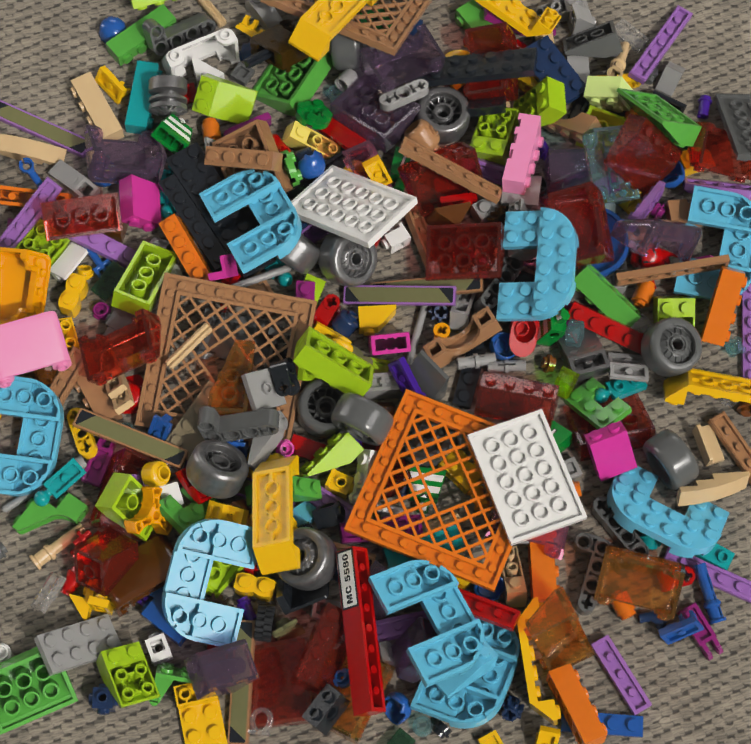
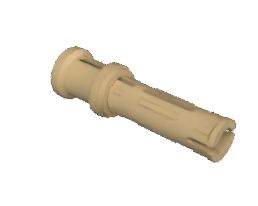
M626 41L621 42L623 52L611 60L607 76H617V74L618 76H623V71L626 68L625 61L631 48L630 43Z
M78 523V525L50 545L45 544L43 549L36 554L29 555L36 568L41 570V567L48 561L55 560L56 554L78 538L75 533L79 530L82 534L86 532L82 524Z

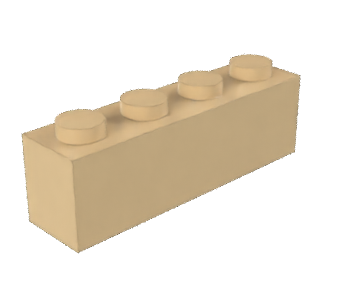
M91 72L70 80L72 84L70 91L74 98L78 97L80 101L78 105L82 113L86 112L88 115L86 120L90 127L94 126L96 130L94 134L98 142L102 141L104 146L123 138V129Z

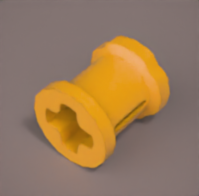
M443 322L436 324L433 328L434 339L437 337H450L449 325Z
M483 486L474 488L478 496L484 494ZM469 490L467 492L468 496H471L472 499L475 498L472 490ZM486 498L480 500L483 508L490 505V501H487ZM473 502L475 505L474 510H480L477 502Z

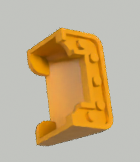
M0 247V325L44 313L51 270V258L49 255L28 249Z

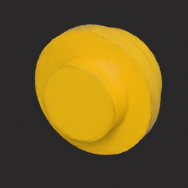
M77 266L75 273L85 276L86 280L94 276L91 266Z

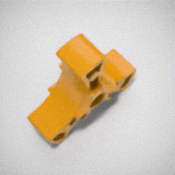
M142 487L143 501L141 502L139 512L133 518L124 520L127 533L140 534L147 525H151L156 534L168 535L173 526L165 520V517L160 512L161 504H159L162 488Z

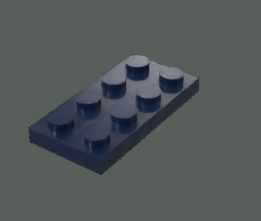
M548 35L527 46L528 48L537 47V64L535 76L533 77L538 83L547 76L564 83L566 105L584 95L585 83Z

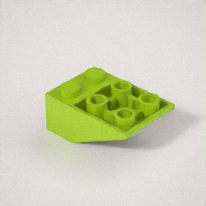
M547 76L513 103V108L519 109V113L541 116V127L555 123L567 114L564 83ZM517 119V125H516V127H519V120H518V119Z
M506 108V113L480 116L468 149L469 154L506 166L511 143H514V131L517 125L519 109Z
M40 219L15 248L47 254L51 258L52 266L64 252L70 240L63 237V234Z
M653 296L654 323L665 318L678 317L688 321L695 327V298L691 296Z
M348 432L338 433L337 435L333 434L327 440V446L319 448L313 454L315 458L310 463L307 461L301 466V472L298 476L309 477L350 464L364 448Z
M139 641L100 652L96 661L103 682L121 708L160 697Z

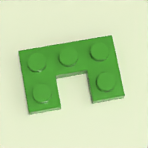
M593 377L564 397V403L597 430L611 423L621 421L632 413L631 407L619 397L604 408L594 399L595 391L598 388L605 389V386Z
M182 487L181 492L192 502L185 508L171 495L159 501L162 516L180 534L190 525L205 519L209 503L208 500L198 504L186 492L184 487ZM216 498L210 499L219 502Z

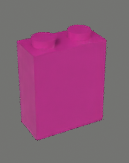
M132 174L119 180L121 222L132 227L141 228L146 232L153 231L159 227L161 207L158 184Z
M409 332L367 335L370 355L411 352Z
M621 421L611 423L606 427L593 430L584 435L594 470L601 482L637 468L627 430Z

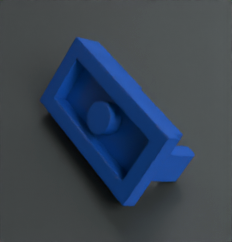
M155 414L147 434L166 441L173 426L170 423L173 417L168 414L162 417Z
M689 610V618L685 619L680 614V622L667 624L664 628L658 630L660 637L668 645L704 630V626L698 621L693 610Z

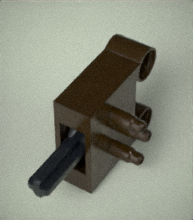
M290 19L282 20L279 24L251 37L250 48L252 55L243 61L246 68L250 69L265 61L281 70L285 69V72L289 73L292 65L308 58V55L288 43L295 29V21Z

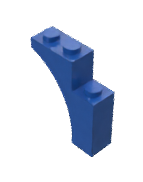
M163 586L149 595L152 601L145 603L141 609L143 611L141 615L147 622L181 647L187 638L173 630L164 616L162 609Z

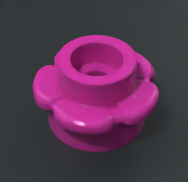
M288 439L281 440L276 446V453L281 454L284 458L290 457L294 453V445Z

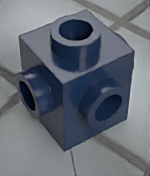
M105 684L93 687V693H89V705H92V709L99 715H109L110 712H115L116 706H119ZM100 695H106V700L100 701Z

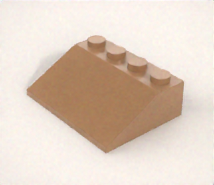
M259 119L211 143L215 147L279 152L267 121ZM283 161L281 172L267 171L279 180L285 193L293 189ZM221 167L225 179L238 172L250 170L246 168ZM255 170V172L263 173V170ZM249 205L244 206L242 209L249 208Z

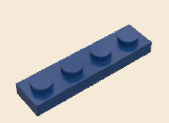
M561 711V732H572ZM598 713L600 722H603L607 728V735L643 737V716Z

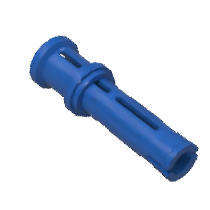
M706 563L693 566L705 603L703 607L707 609L710 619L709 624L727 620L723 616L720 607L721 600L717 599Z

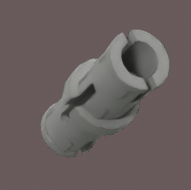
M495 352L479 355L475 353L472 356L457 357L458 370L473 367L478 369L480 366L495 365Z
M506 359L504 361H496L495 365H487L488 373L505 372V374H509L512 371H526L525 359Z

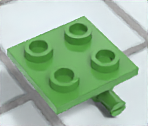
M163 662L162 665L157 664L154 681L160 697L149 700L152 706L158 705L174 680L197 684L198 671H194V668L182 666V669L176 668L174 664Z

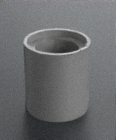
M345 69L335 79V85L340 91L347 92L358 80V75L353 69Z

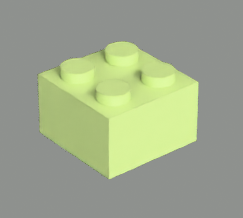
M588 76L584 97L592 106L622 113L623 111H630V106L618 94L617 89H633L622 76Z

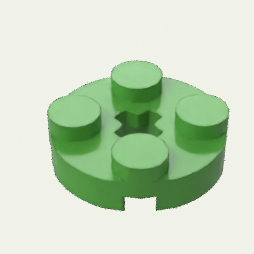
M281 151L280 153L284 155V160L282 161L288 177L293 181L292 187L300 185V181L303 178L300 170H296L294 165L296 158L293 151Z

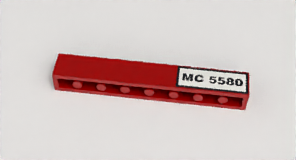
M351 546L337 551L336 560L353 716L368 717L386 712L372 587L368 582L370 577L368 550L364 547Z

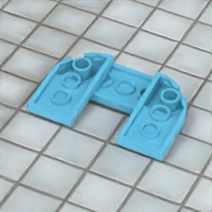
M254 169L244 170L199 193L215 223L246 205H249L260 225L227 243L243 274L277 255L279 259H282L293 250L300 239L302 232L301 219L279 180L267 171L261 173L255 172Z
M694 185L687 223L724 229L719 256L729 254L730 262L728 267L745 272L747 283L745 288H741L740 295H742L751 284V201L738 193ZM680 257V262L697 260L691 257ZM720 269L677 276L673 293L711 300Z
M541 207L539 211L506 212L503 248L504 250L537 249L535 282L499 283L496 319L498 321H541L559 314V310L570 303L575 293L577 248H579L576 230L570 220L555 209Z
M14 376L15 379L11 386L7 388L0 387V415L22 417L23 421L17 455L0 453V494L19 497L32 494L41 489L43 484L54 473L64 423V412L60 399L48 386L35 379Z
M639 466L614 477L607 493V505L615 514L613 518L625 530L633 533L634 529L669 546V553L684 558H693L694 555L700 554L704 556L715 547L722 535V530L730 512L710 502L689 505L685 515L653 500L650 498V495L659 476Z
M204 519L186 528L175 543L162 592V609L168 624L183 637L192 641L234 650L244 609L206 601L204 597L214 560L249 569L255 568L256 557L252 548V527L221 519Z
M412 560L372 575L368 578V582L386 615L418 602L421 604L438 636L407 648L406 653L422 683L427 688L457 674L460 676L474 665L481 654L484 643V630L480 619H475L458 589V580L449 570L443 566L439 568L436 565L430 564V561Z
M480 620L484 630V641L498 654L495 668L448 699L435 684L425 688L421 681L410 708L445 721L451 727L460 729L478 727L490 721L502 707L519 664L520 645L515 631L512 632Z

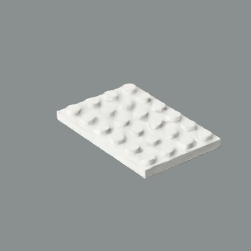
M331 165L296 196L291 203L302 221L370 248L405 216L418 201L415 196Z
M542 409L467 435L511 546L587 519L586 512Z

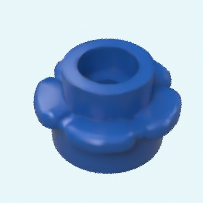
M343 668L335 672L333 683L336 687L348 688L350 686L348 669Z

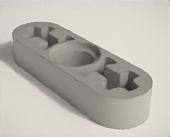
M417 79L382 94L379 98L380 108L383 111H392L425 97L429 93L428 82L424 79ZM402 93L409 94L407 97L399 96Z

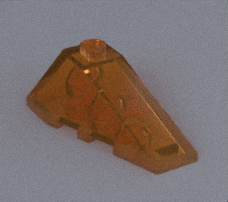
M235 340L226 358V362L209 392L208 406L215 408L220 416L249 412L250 402L241 375L253 372L255 341Z

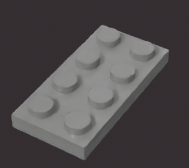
M108 614L46 632L34 638L49 676L97 661L101 651L122 646Z

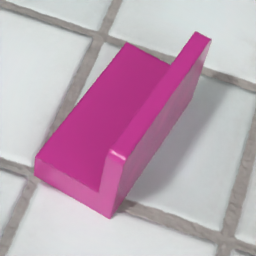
M233 254L220 255L222 271L208 273L209 281L239 276Z

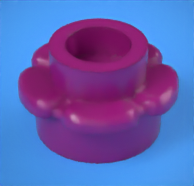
M658 202L650 215L654 219H657V217L661 219L667 210L664 208L665 204L662 205Z
M104 302L96 303L92 309L94 318L105 320L108 314L111 313L110 306Z

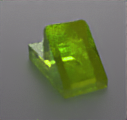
M562 366L551 388V392L564 399H568L575 388L580 374Z

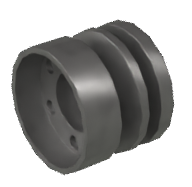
M158 75L149 79V93L152 95L149 98V112L151 114L168 117L171 114L180 116L187 113V98L184 97L187 94V80L176 75Z

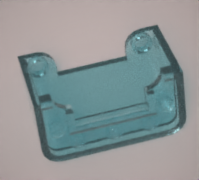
M626 125L592 128L583 134L582 142L594 201L599 205L621 204L640 199L639 189L630 188V182L624 183L617 147L623 146L621 138L623 135L628 134Z

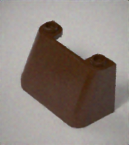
M154 534L146 543L109 564L104 563L97 568L95 576L119 617L128 612L127 608L130 607V604L134 607L136 602L164 586L174 549L166 535Z

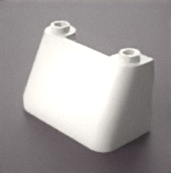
M220 29L170 50L162 59L163 68L167 75L183 77L187 75L184 67L192 64L193 56L203 60L215 54L219 61L223 59L228 60L233 65L240 61L238 39L231 29Z

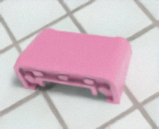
M55 311L44 312L0 325L1 388L11 386L15 379L14 376L48 366H52L54 370L65 371L71 366L70 355Z

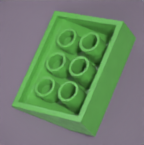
M327 52L319 62L308 57L292 65L289 73L285 72V69L281 70L269 64L253 88L258 91L256 100L283 114L295 116L298 103L311 100L332 68V56Z
M622 88L617 89L618 94L634 112L641 116V120L651 123L652 128L662 131L664 137L673 139L675 145L682 148L684 146L693 147L702 126L657 94Z
M38 647L0 662V735L78 701L68 672L64 671L49 676Z

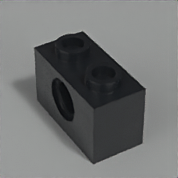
M326 683L302 715V718L326 736L351 701Z

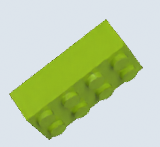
M143 240L113 291L111 306L147 320L160 297L164 274L171 273L174 264L177 262L178 256L176 253Z
M309 326L297 341L293 362L299 368L312 373L315 378L324 380L332 388L338 389L343 393H354L360 396H364L372 386L374 366Z

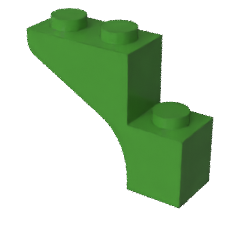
M293 476V502L318 501L322 499L320 480ZM252 484L245 487L247 506L252 507Z
M69 492L66 496H62L59 499L57 508L49 503L46 506H38L32 498L27 503L23 514H19L15 518L12 527L15 532L23 535L58 519L67 520L78 525L90 510L86 504Z

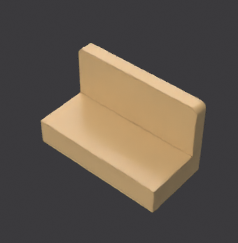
M701 424L696 425L692 433L705 466L723 462L725 460L710 425L702 427Z

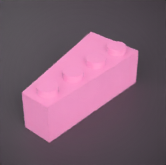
M519 113V127H515L514 143H511L509 158H507L502 177L503 192L525 195L526 188H530L531 185L530 176L535 173V161L539 160V148L543 147L544 137H541V116Z

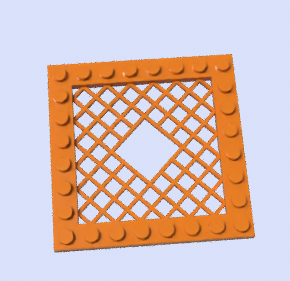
M406 389L393 417V426L380 446L344 527V531L414 560L430 561V564L436 565L439 568L443 566L454 576L494 592L513 546L509 543L500 518L489 522L486 516V512L493 509L496 510L466 435L497 424ZM426 420L429 428L419 432L415 423ZM430 421L437 423L439 425L432 427ZM413 425L416 433L408 436ZM444 427L447 436L437 439L434 430ZM448 428L457 432L450 434ZM431 432L434 441L424 444L421 435ZM462 434L466 443L455 446L452 438ZM418 437L421 446L411 449L408 440ZM449 439L453 448L442 451L439 443ZM405 443L408 451L400 454ZM436 444L440 453L430 457L426 448ZM468 447L471 455L461 459L458 450ZM423 449L427 458L417 462L413 453ZM455 452L458 461L448 464L445 455ZM410 454L414 463L404 467L400 458ZM442 457L445 466L435 469L432 460ZM473 459L477 468L466 471L463 462ZM398 460V463L401 468L393 471V468ZM429 462L432 471L422 474L418 465ZM460 464L475 498L438 512L424 478ZM416 467L419 476L409 479L405 470ZM478 471L482 480L472 484L469 475ZM403 472L406 481L396 484L392 475ZM390 477L393 486L385 489ZM421 479L424 489L414 492L411 483ZM408 484L411 494L401 497L398 488ZM484 484L488 493L478 496L474 487ZM395 489L398 499L388 502L385 493ZM427 492L430 501L420 504L416 495ZM382 496L385 504L377 507L378 502ZM490 496L493 506L483 509L480 500ZM413 497L417 506L407 510L403 500ZM400 502L404 511L393 515L390 506ZM477 502L480 511L470 514L467 505ZM432 504L435 514L425 517L422 508ZM387 507L390 517L380 520L377 511ZM464 507L467 516L457 520L453 510ZM419 509L422 519L412 523L408 513ZM451 512L454 521L444 525L441 515ZM373 514H375L377 521L371 519ZM482 514L486 524L476 527L472 518ZM406 515L409 524L399 528L395 518ZM437 517L441 526L431 530L427 521ZM469 519L473 529L463 532L459 523ZM392 520L395 528L383 523ZM424 522L428 532L417 535L414 526ZM500 522L496 534H494L491 525ZM456 525L460 534L449 537L446 528ZM411 527L414 536L403 532V530ZM488 527L492 536L482 540L478 530ZM443 530L446 539L436 543L433 533ZM475 532L478 542L468 545L465 536ZM430 535L433 544L420 538ZM462 538L465 547L455 551L451 541ZM493 540L487 553L483 543ZM449 543L452 551L442 548L440 545ZM480 545L484 555L474 558L470 549ZM467 550L471 559L459 555L458 553ZM484 558H485V560H484V563H483V564H482V563H479V562H477V561H479V560H481V559H484Z

